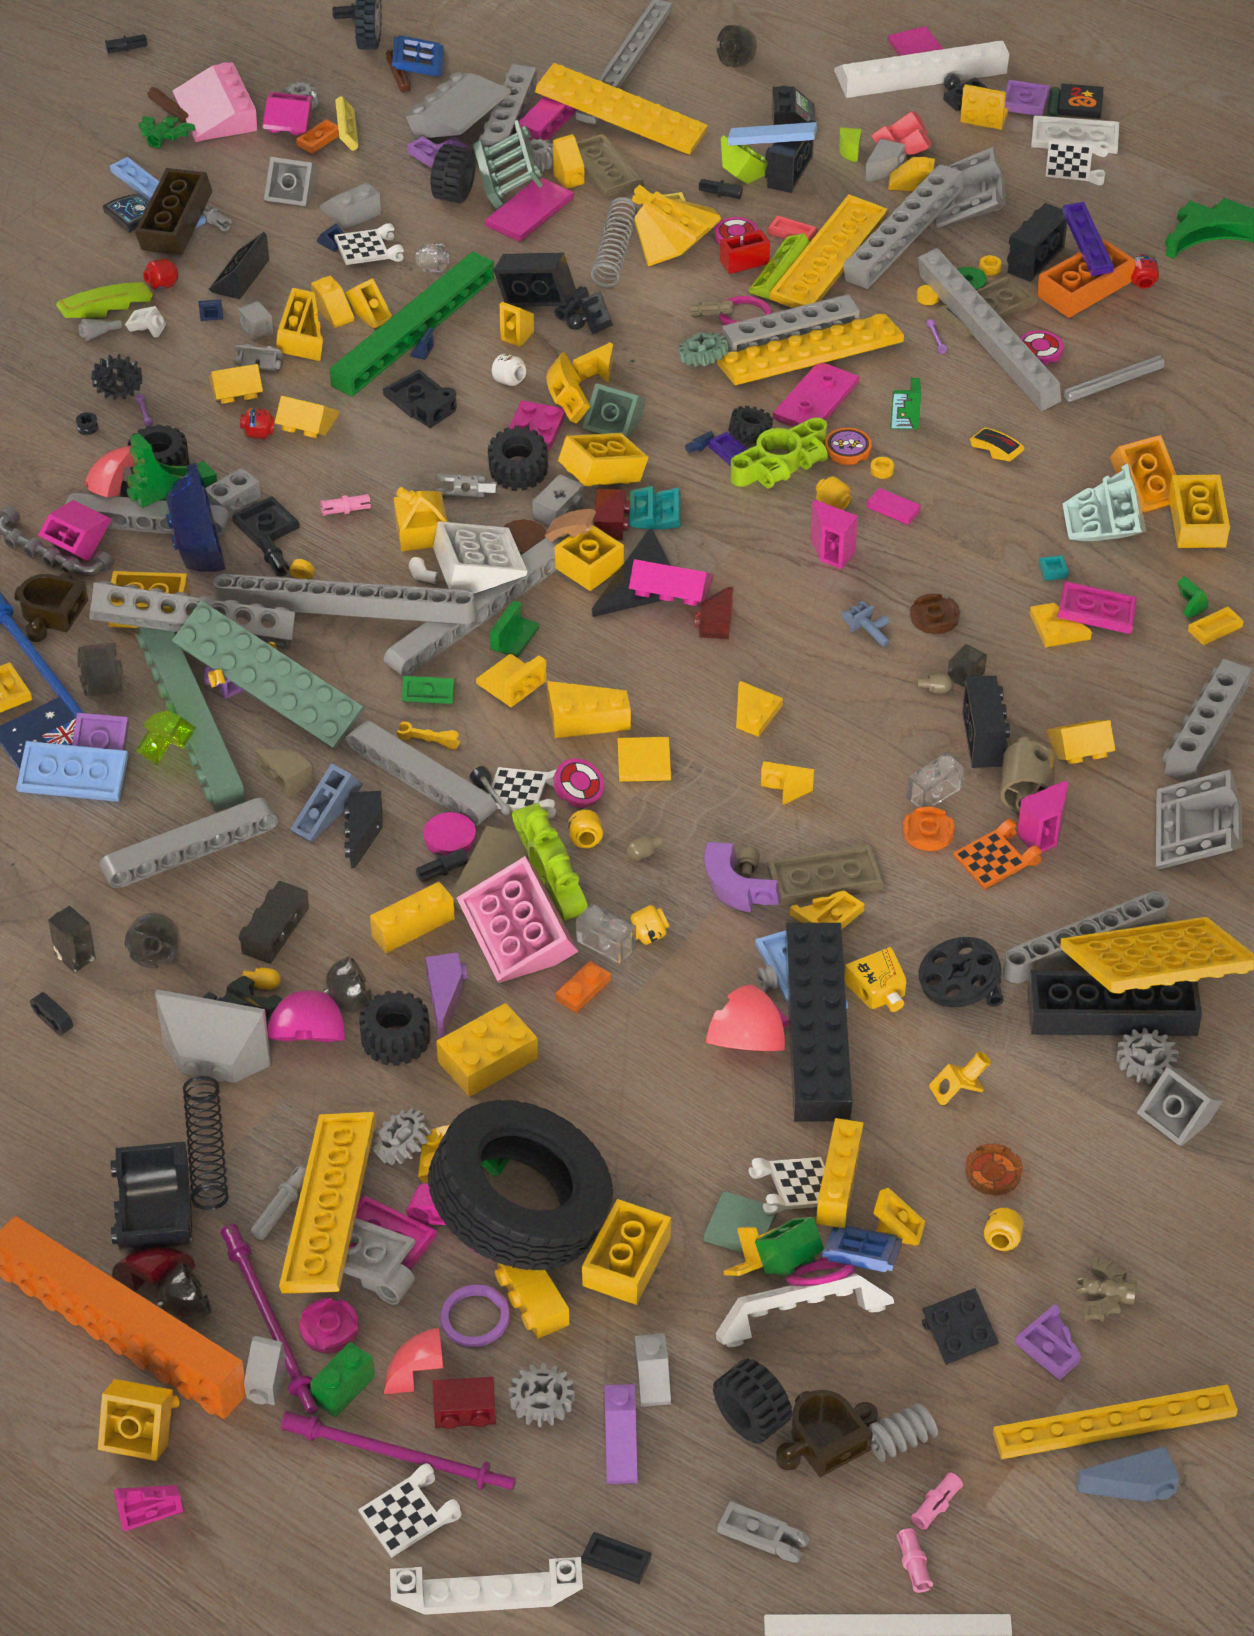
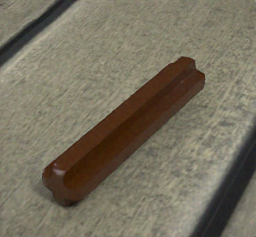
M388 50L386 52V59L401 92H409L411 83L405 70L396 69V67L392 66L393 50Z
M151 87L147 93L148 97L172 116L178 117L181 123H186L185 118L189 116L188 113L159 89Z

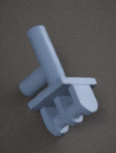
M860 601L857 603V606L853 605L850 607V611L845 610L842 612V618L850 626L849 631L851 633L863 627L882 647L888 645L890 640L879 629L889 624V619L886 615H883L871 622L875 608L873 605L868 606L864 601Z

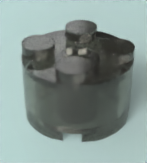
M115 642L78 647L77 664L78 667H81L79 678L85 696L122 692V684L118 675L123 674L121 660H116L115 658L117 656Z

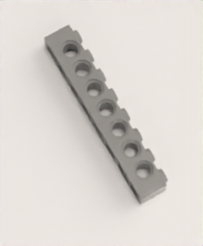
M939 164L934 171L930 172L928 177L906 197L905 201L845 261L843 265L845 281L869 289L963 190L962 171Z
M101 581L99 583L94 582L89 619L178 632L189 618L186 611L194 610L202 600L264 642H274L276 647L289 648L292 641L295 612H291L284 607L271 609L264 608L263 605L257 603L244 605L235 600H225L224 602L217 601L209 596L197 598L190 597L189 594L183 592L170 594L165 593L161 589L143 590L135 585H125L122 587L108 581ZM120 599L123 604L116 606L111 603V600ZM143 602L148 605V608L144 610L139 609L136 604ZM169 606L174 611L172 613H165L161 608ZM244 617L249 623L240 624L236 619ZM270 621L273 627L266 628L261 622Z

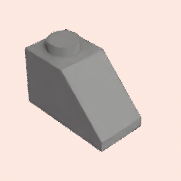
M880 139L866 163L865 181L870 182L889 177L892 171L907 161L905 144Z
M665 1333L635 1336V1363L641 1407L671 1404Z
M253 1336L244 1380L246 1398L257 1404L266 1403L275 1406L287 1378L283 1342Z

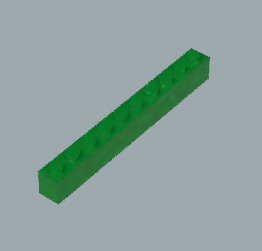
M472 251L430 287L421 292L414 300L405 305L403 309L392 316L386 323L377 328L375 332L364 339L358 346L349 351L337 363L333 364L329 368L331 387L351 397L356 395L415 346L429 327L434 330L495 279L493 271L494 261Z

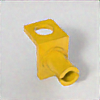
M978 1051L965 1067L948 1064L929 1084V1088L939 1104L946 1105L960 1088L982 1093L985 1089L978 1076L991 1064V1060L985 1053ZM944 1079H948L950 1083L946 1094L940 1092V1084Z
M756 1227L738 1228L746 1262L724 1270V1275L740 1276L763 1267L755 1241L769 1232L758 1235Z

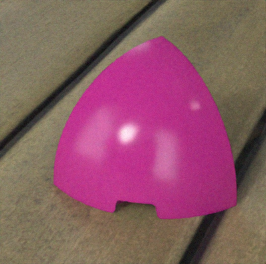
M317 990L298 991L285 997L273 1011L267 1027L268 1039L284 1042L311 1040L324 1043L345 1041L343 1019L336 1002L328 994Z

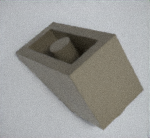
M259 749L256 751L258 769L286 796L291 797L314 783V766L308 758H304L297 751Z

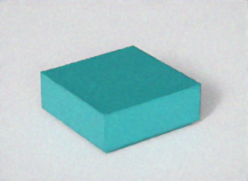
M1063 555L1039 558L1038 565L1044 581L1068 578L1069 571Z

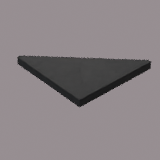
M648 529L592 607L593 617L663 601L659 599L660 594L650 593L649 597L635 595V590L629 589L634 559L671 566L653 529Z

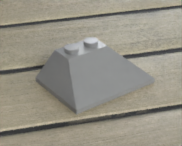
M994 147L947 166L962 171L963 190L935 218L936 226L940 228L998 211L1006 206L1005 179Z
M1231 769L1157 789V870L1243 847L1242 806Z
M156 990L155 997L163 1046L181 1073L190 1076H209L216 1079V1081L236 1083L270 1067L271 1054L265 1009Z

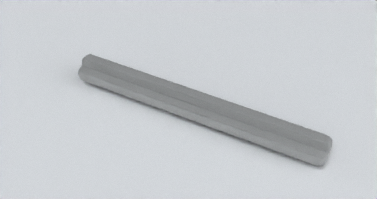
M1158 355L1064 390V399L1067 402H1072L1160 370L1164 367L1165 361Z

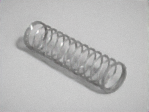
M619 197L610 204L591 271L592 280L599 286L612 287L620 279L634 227V218L638 213V208L631 199ZM618 203H626L634 208L635 214L627 207H612ZM624 208L629 210L633 216L631 217L624 212H613V210ZM615 214H625L630 218L625 219L622 217H618ZM613 219H617L622 222H628L629 224L625 225L623 223L615 222ZM616 224L621 227H626L628 230L614 228L612 225ZM610 230L624 232L626 235L622 236L621 234L613 233ZM609 235L622 237L624 240L620 241L618 239L611 238ZM608 240L621 243L623 246L610 244ZM606 246L621 249V251L617 252L615 250L608 249ZM605 251H610V252H612V253H617V254H619L620 256H619V257H615V256H612V255H607V254L605 253ZM607 256L612 259H617L618 262L605 260L603 257ZM603 266L607 269H612L616 273L604 272L599 267ZM596 268L607 275L617 274V276L612 279L604 278L598 274ZM594 271L604 280H617L612 284L601 283L596 279Z

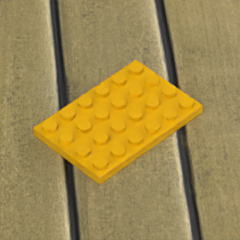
M1208 917L1061 938L1060 944L1061 949L1113 993H1123L1125 990L1134 988L1148 989L1150 986L1160 984L1173 985L1175 982L1185 980L1198 981L1204 977L1220 978L1224 974L1230 973L1245 974L1249 970H1254V953Z

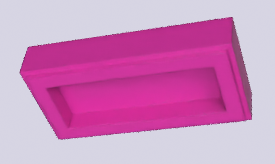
M878 488L867 501V508L907 525L911 523L921 509V505L881 488Z

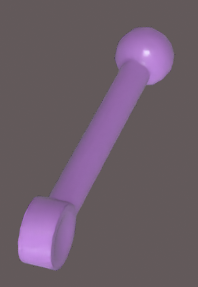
M928 319L926 324L931 328L938 344L937 351L940 354H944L947 351V346L941 342L935 328V321Z
M138 394L136 395V402L140 403L144 415L143 423L145 426H150L153 421L148 416L144 404L145 395Z

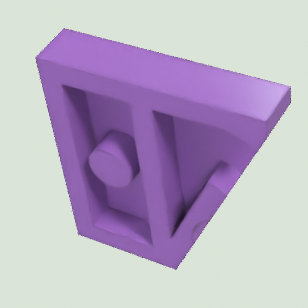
M1056 1304L1016 1336L1015 1344L1058 1380H1061L1080 1363L1081 1355L1076 1345L1071 1341L1070 1331L1067 1326H1064L1060 1317L1059 1307Z

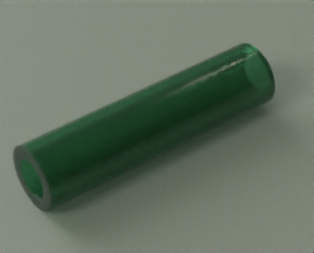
M1058 87L1050 89L1048 117H1058L1061 92Z

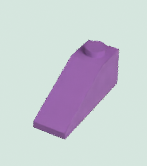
M458 952L425 957L427 979L439 1037H444L463 992V979H467L465 963H460Z
M635 1384L604 1385L607 1484L638 1483Z

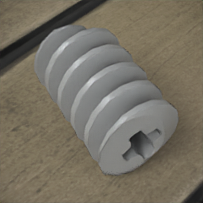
M919 1403L913 1404L910 1409H902L900 1414H891L890 1418H883L879 1423H872L868 1427L873 1434L871 1448L877 1459L881 1462L886 1460L885 1451L890 1457L896 1456L895 1446L901 1452H906V1441L914 1448L918 1444L916 1437L922 1443L928 1441L927 1432L933 1438H936L938 1435V1428L932 1415Z

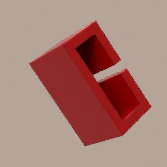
M762 229L743 234L742 247H740L741 238L739 235L720 240V262L728 274L766 265L770 261V241Z

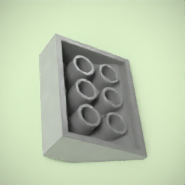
M457 72L450 76L449 81L440 84L437 87V91L427 95L422 103L413 106L412 111L405 117L415 139H419L422 136L433 138L461 135L509 95L511 91L510 88L473 73L462 74Z

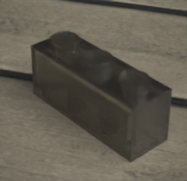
M278 881L275 887L268 891L261 907L255 909L249 924L240 931L239 941L242 954L271 964L308 911V891Z

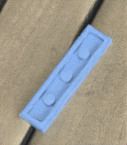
M817 122L731 128L728 143L731 146L814 140L818 130Z

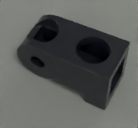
M443 387L426 400L418 398L413 402L414 418L428 428H432L456 411V391L449 387Z

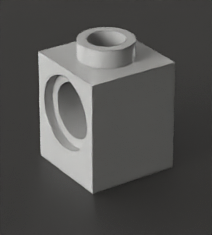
M259 301L238 309L240 327L253 341L273 334L272 315Z

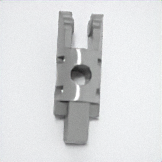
M436 474V480L441 482L454 481V489H436V491L442 492V495L485 497V493L497 492V481H485V476ZM463 483H469L470 489L464 488Z

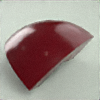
M149 1247L135 1251L121 1259L113 1267L112 1277L136 1292L145 1281L154 1286L162 1277L177 1286L196 1266L191 1256L179 1250L166 1247Z

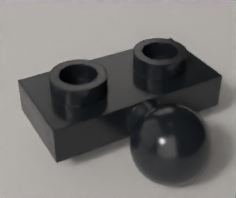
M956 74L947 75L944 79V86L949 91L944 93L943 100L956 111L961 110L964 85L987 88L976 77L961 84V80Z
M600 291L580 300L584 311L583 314L572 313L567 318V326L570 329H581L587 322L592 334L613 326Z

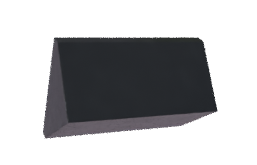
M262 232L238 249L209 290L216 294L241 299L269 261L267 235Z

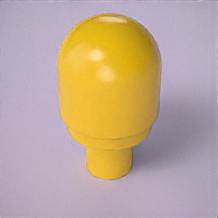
M260 967L256 968L255 972L243 970L242 976H247L255 981L254 987H257V989L274 990L280 985V974L274 969Z

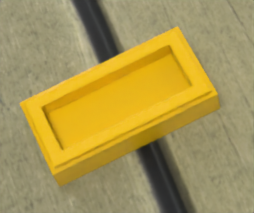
M1227 606L1189 624L1188 631L1204 646L1242 628L1244 621Z

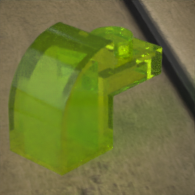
M157 712L143 724V727L148 731L135 752L151 763L158 765L170 744L184 749L196 727L173 712Z

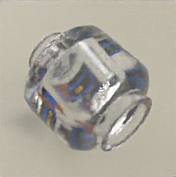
M426 243L416 252V264L425 273L443 272L447 264L450 263V253L441 243Z

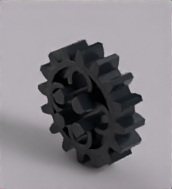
M120 354L117 355V358L108 355V360L100 358V364H94V370H92L91 374L92 386L97 387L98 394L104 392L105 398L112 395L113 400H116L118 396L126 399V394L133 397L134 390L139 391L140 384H142V369L137 367V361L130 363L129 356L121 359Z

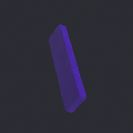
M1079 202L1063 205V215L1091 276L1112 273L1114 269L1113 263L1085 203Z

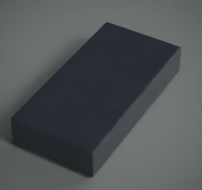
M593 1532L581 1557V1563L640 1584L651 1561L652 1553Z

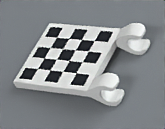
M1049 139L1045 177L1083 180L1096 185H1103L1105 171L1100 169L1090 171L1092 153L1101 157L1107 156L1108 142L1089 143Z
M388 223L378 229L335 235V241L345 264L350 265L385 259L397 262L404 259L403 254L397 253L404 252L403 246L397 244L387 250L382 240L394 239V234L389 232L394 231V226Z
M498 767L491 787L502 801L511 807L512 811L539 803L542 809L547 810L548 818H553L556 814V809H553L555 806L554 800L545 799L540 801L546 783L553 786V776L556 770L541 772ZM496 802L497 809H501L500 805Z
M821 1157L767 1161L763 1158H754L752 1160L753 1168L750 1167L748 1169L750 1176L753 1179H758L771 1174L779 1195H767V1204H763L764 1212L767 1215L776 1214L788 1209L818 1206L825 1169Z
M427 1463L420 1466L411 1477L358 1509L362 1518L391 1558L442 1525L454 1522L462 1516L460 1505L455 1499L446 1502L436 1512L419 1489L435 1481L434 1470Z

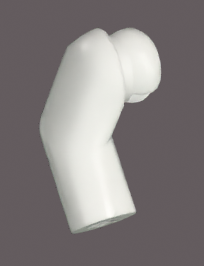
M414 557L410 560L409 569L415 580L437 584L438 572L427 570L424 560L420 557Z

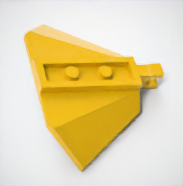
M641 185L634 189L635 195L632 201L637 204H643L636 214L634 222L648 267L682 255L721 221L720 215L711 207L663 196L657 191L652 194Z

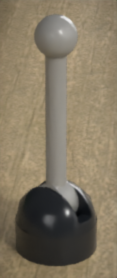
M485 766L475 768L470 774V781L479 789L486 788L500 805L501 812L504 815H508L511 812V807L505 804L491 787L492 774Z

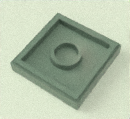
M723 1191L705 1231L704 1241L743 1253L737 1229L740 1227H756L758 1235L769 1232L777 1213L767 1215L763 1209V1202Z

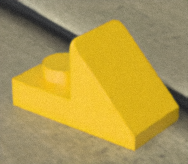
M610 342L573 360V367L581 381L598 374L606 382H609L613 366V344Z
M763 761L761 786L783 790L782 804H787L813 791L815 769Z
M890 1188L880 1190L873 1212L880 1219L876 1232L896 1235L897 1239L903 1240L902 1243L914 1246L919 1245L926 1221Z

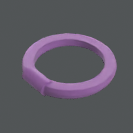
M468 1285L456 1290L446 1299L440 1312V1323L444 1333L455 1343L467 1347H481L496 1341L506 1331L510 1322L509 1300L495 1287L486 1285ZM469 1296L489 1298L501 1311V1317L497 1326L489 1333L478 1337H468L459 1334L453 1329L449 1321L450 1312L457 1302Z

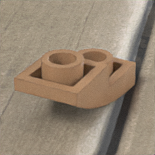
M593 509L575 510L555 518L551 522L545 537L552 542L558 537H565L567 534L574 538L580 533H587L593 526L592 519L596 511Z

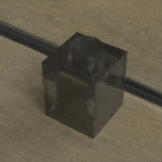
M965 644L949 660L948 675L954 683L965 688L966 677L982 676L985 673L987 654Z

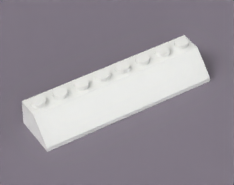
M1002 40L843 64L835 67L834 71L845 97L850 98L942 84L945 77L949 74H956L961 81L975 77L981 78L1007 74L1009 52Z

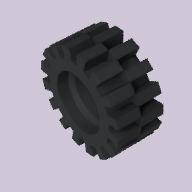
M746 405L745 408L739 406L738 409L735 408L732 411L728 431L731 436H734V439H741L740 442L742 443L747 441L748 444L752 445L755 442L757 445V439L760 434L772 429L773 418L770 417L768 412L764 413L765 410L763 409L757 410L755 406L753 408Z

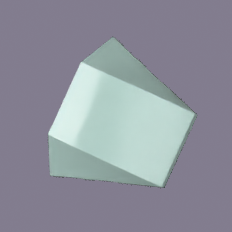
M1128 463L1122 466V471L1113 477H1104L1103 483L1093 489L1087 488L1062 503L1070 540L1102 541L1146 532L1141 500Z

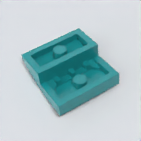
M653 486L631 490L630 526L653 530L681 527V492L679 487L655 492Z

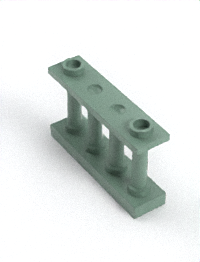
M518 119L514 121L517 133L491 147H485L480 140L473 144L486 195L496 210L504 205L503 197H505V194L533 179L539 188L543 186L540 178L543 176V173L536 164L529 140L532 137L526 125H521ZM520 141V146L492 160L495 154ZM522 154L524 155V159L496 173L498 167ZM527 167L528 172L502 186L499 185L502 180Z

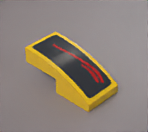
M986 427L970 438L972 447L990 450L993 459L1011 461L1025 450L1024 446L1012 437Z

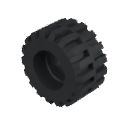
M449 144L441 146L435 156L431 170L430 184L434 198L460 204L466 200L475 177L476 162L473 150Z
M156 424V426L150 425L146 426L145 429L137 430L152 446L156 461L170 466L190 465L187 439L179 429L172 428L169 425L162 426V424ZM131 439L128 440V446H131Z
M514 426V429L508 427L504 429L503 433L500 431L496 433V438L492 437L490 445H488V462L491 477L495 478L498 485L502 484V488L508 489V487H512V491H517V488H522V491L527 490L528 486L531 488L537 486L536 482L541 483L544 480L543 476H546L548 473L547 444L544 442L543 436H538L536 430L530 431L529 427L525 426L523 429L519 428V426ZM516 456L526 457V459L520 461L510 460Z
M396 990V993L386 991L384 995H375L374 1000H368L365 1003L366 1007H362L360 1011L361 1016L359 1017L361 1043L365 1053L371 1055L374 1061L381 1060L382 1064L385 1065L393 1063V1066L399 1065L400 1062L407 1064L411 1062L412 1058L418 1059L421 1057V1052L427 1050V1044H430L429 1013L426 1004H422V1000L419 997L414 998V994L409 992L403 994V991ZM392 1026H401V1027H403V1028L396 1029V1030L386 1029V1028H389V1027H392Z
M746 1358L741 1360L713 1384L714 1399L721 1414L728 1424L748 1441L750 1440L756 1444L762 1443L791 1420L792 1406L783 1386L765 1366L753 1359Z

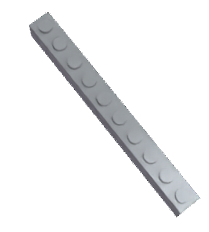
M935 248L919 256L920 277L936 292L942 302L948 305L951 312L969 328L970 333L1042 412L1061 402L1060 382L938 248Z

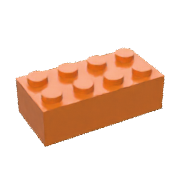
M1102 239L1114 266L1112 273L1091 276L1083 256L1079 252L1039 275L1037 297L1070 318L1130 284L1136 260L1107 240Z

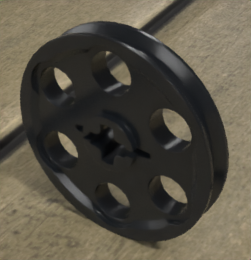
M958 937L944 941L930 950L920 964L918 976L924 994L932 1002L945 1007H964L979 1002L995 989L1000 981L1002 968L996 950L988 942L974 937ZM964 948H972V951L968 954H959ZM938 958H947L942 964H934V961ZM983 959H992L988 965H979ZM932 979H941L936 985H928V982ZM977 980H987L982 986H973ZM952 990H961L956 996H948V993Z

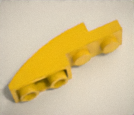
M562 352L547 371V385L554 402L563 407L570 421L577 424L591 406L579 386L581 379L566 353Z

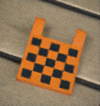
M1007 819L996 830L953 853L954 858L984 890L1021 869L1037 865L1042 861L1040 856L1042 851L1038 846L1030 847L1021 856L1006 840L1013 838L1017 834V831L1014 829L1017 827V824L1012 819Z

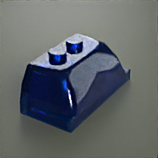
M196 463L187 465L188 473L177 480L166 494L169 514H166L169 528L174 530L175 535L171 536L174 549L179 550L187 569L199 572L224 570L226 567L204 480Z

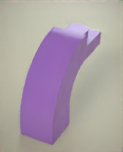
M707 842L704 862L711 889L718 899L732 908L746 912L752 911L753 904H780L781 893L778 880L751 879L738 875L735 872L737 857L734 844Z

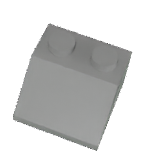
M270 157L264 201L307 207L316 188L319 167L311 162Z
M367 182L330 198L320 205V209L343 230H347L381 215L380 193Z
M1167 1067L1137 1111V1114L1176 1144L1183 1146L1209 1124L1223 1103V1100L1182 1069Z

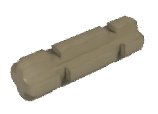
M721 301L703 302V304L697 302L691 304L690 311L692 316H701V314L703 316L721 315V312L726 315L733 313L734 304L732 301H723V303Z

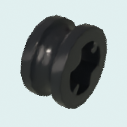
M85 412L77 416L76 424L80 434L90 435L98 430L95 414Z

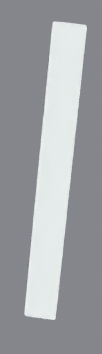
M1010 1614L764 1615L765 1636H1012Z

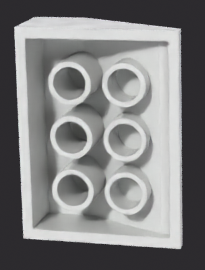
M438 521L433 549L449 589L467 590L474 594L527 575L526 566L509 528Z

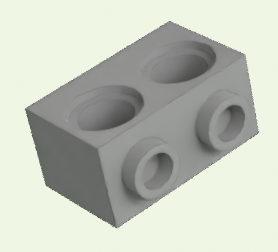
M240 468L204 489L205 504L226 508L230 514L229 518H231L232 515L243 511L261 500L260 482L243 468Z

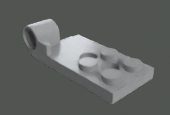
M355 1218L350 1244L357 1243V1245L348 1250L344 1273L361 1279L364 1288L375 1291L386 1303L397 1305L415 1282L413 1273L406 1266L400 1264L415 1245V1239ZM289 1241L286 1243V1248H287V1250H288Z

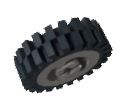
M356 0L355 38L357 48L378 50L381 36V0Z

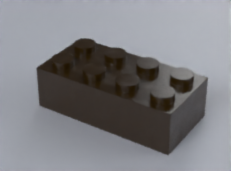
M172 168L165 169L135 230L141 250L183 254L213 192L206 172Z

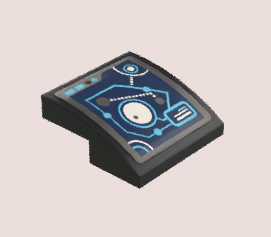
M141 194L127 195L103 205L104 213L131 233L137 228L149 201Z

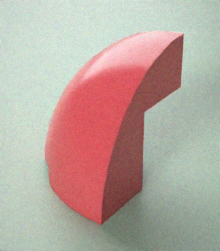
M913 111L892 126H884L871 135L877 144L880 139L905 144V154L907 155L920 153L931 147V141L926 135L928 133L918 113Z
M132 446L116 448L100 457L91 467L84 486H87L89 491L101 496H120L124 468L134 466V460L130 453Z
M745 985L731 992L727 996L729 1002L723 1010H717L711 1020L706 1043L743 1050H785V1035L780 1014L768 995L756 986Z
M432 1328L414 1335L397 1350L386 1372L384 1394L414 1391L413 1371L443 1368L439 1328Z

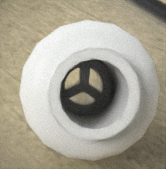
M501 354L493 362L492 376L498 383L516 386L526 376L525 363L517 356Z

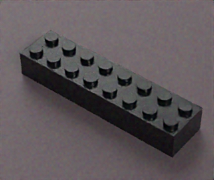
M786 923L785 951L794 1122L835 1121V1118L851 1120L852 1091L841 923Z

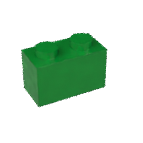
M814 1217L793 1218L755 1241L765 1274H778L779 1277L794 1273L796 1271L795 1267L814 1261V1256L824 1250Z
M349 1342L310 1382L311 1394L316 1405L336 1418L375 1378L373 1357L352 1342Z

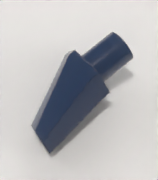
M712 431L694 438L693 442L686 444V451L688 453L696 450L701 452L709 444V440L714 438Z

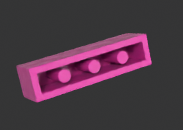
M544 96L519 122L522 126L526 125L532 136L529 138L530 141L532 138L535 140L541 138L543 141L549 140L578 109Z

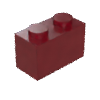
M597 489L594 526L615 540H623L624 531H628L629 516H625V514H630V500H626V490Z
M494 1377L433 1380L435 1428L485 1427L496 1424Z

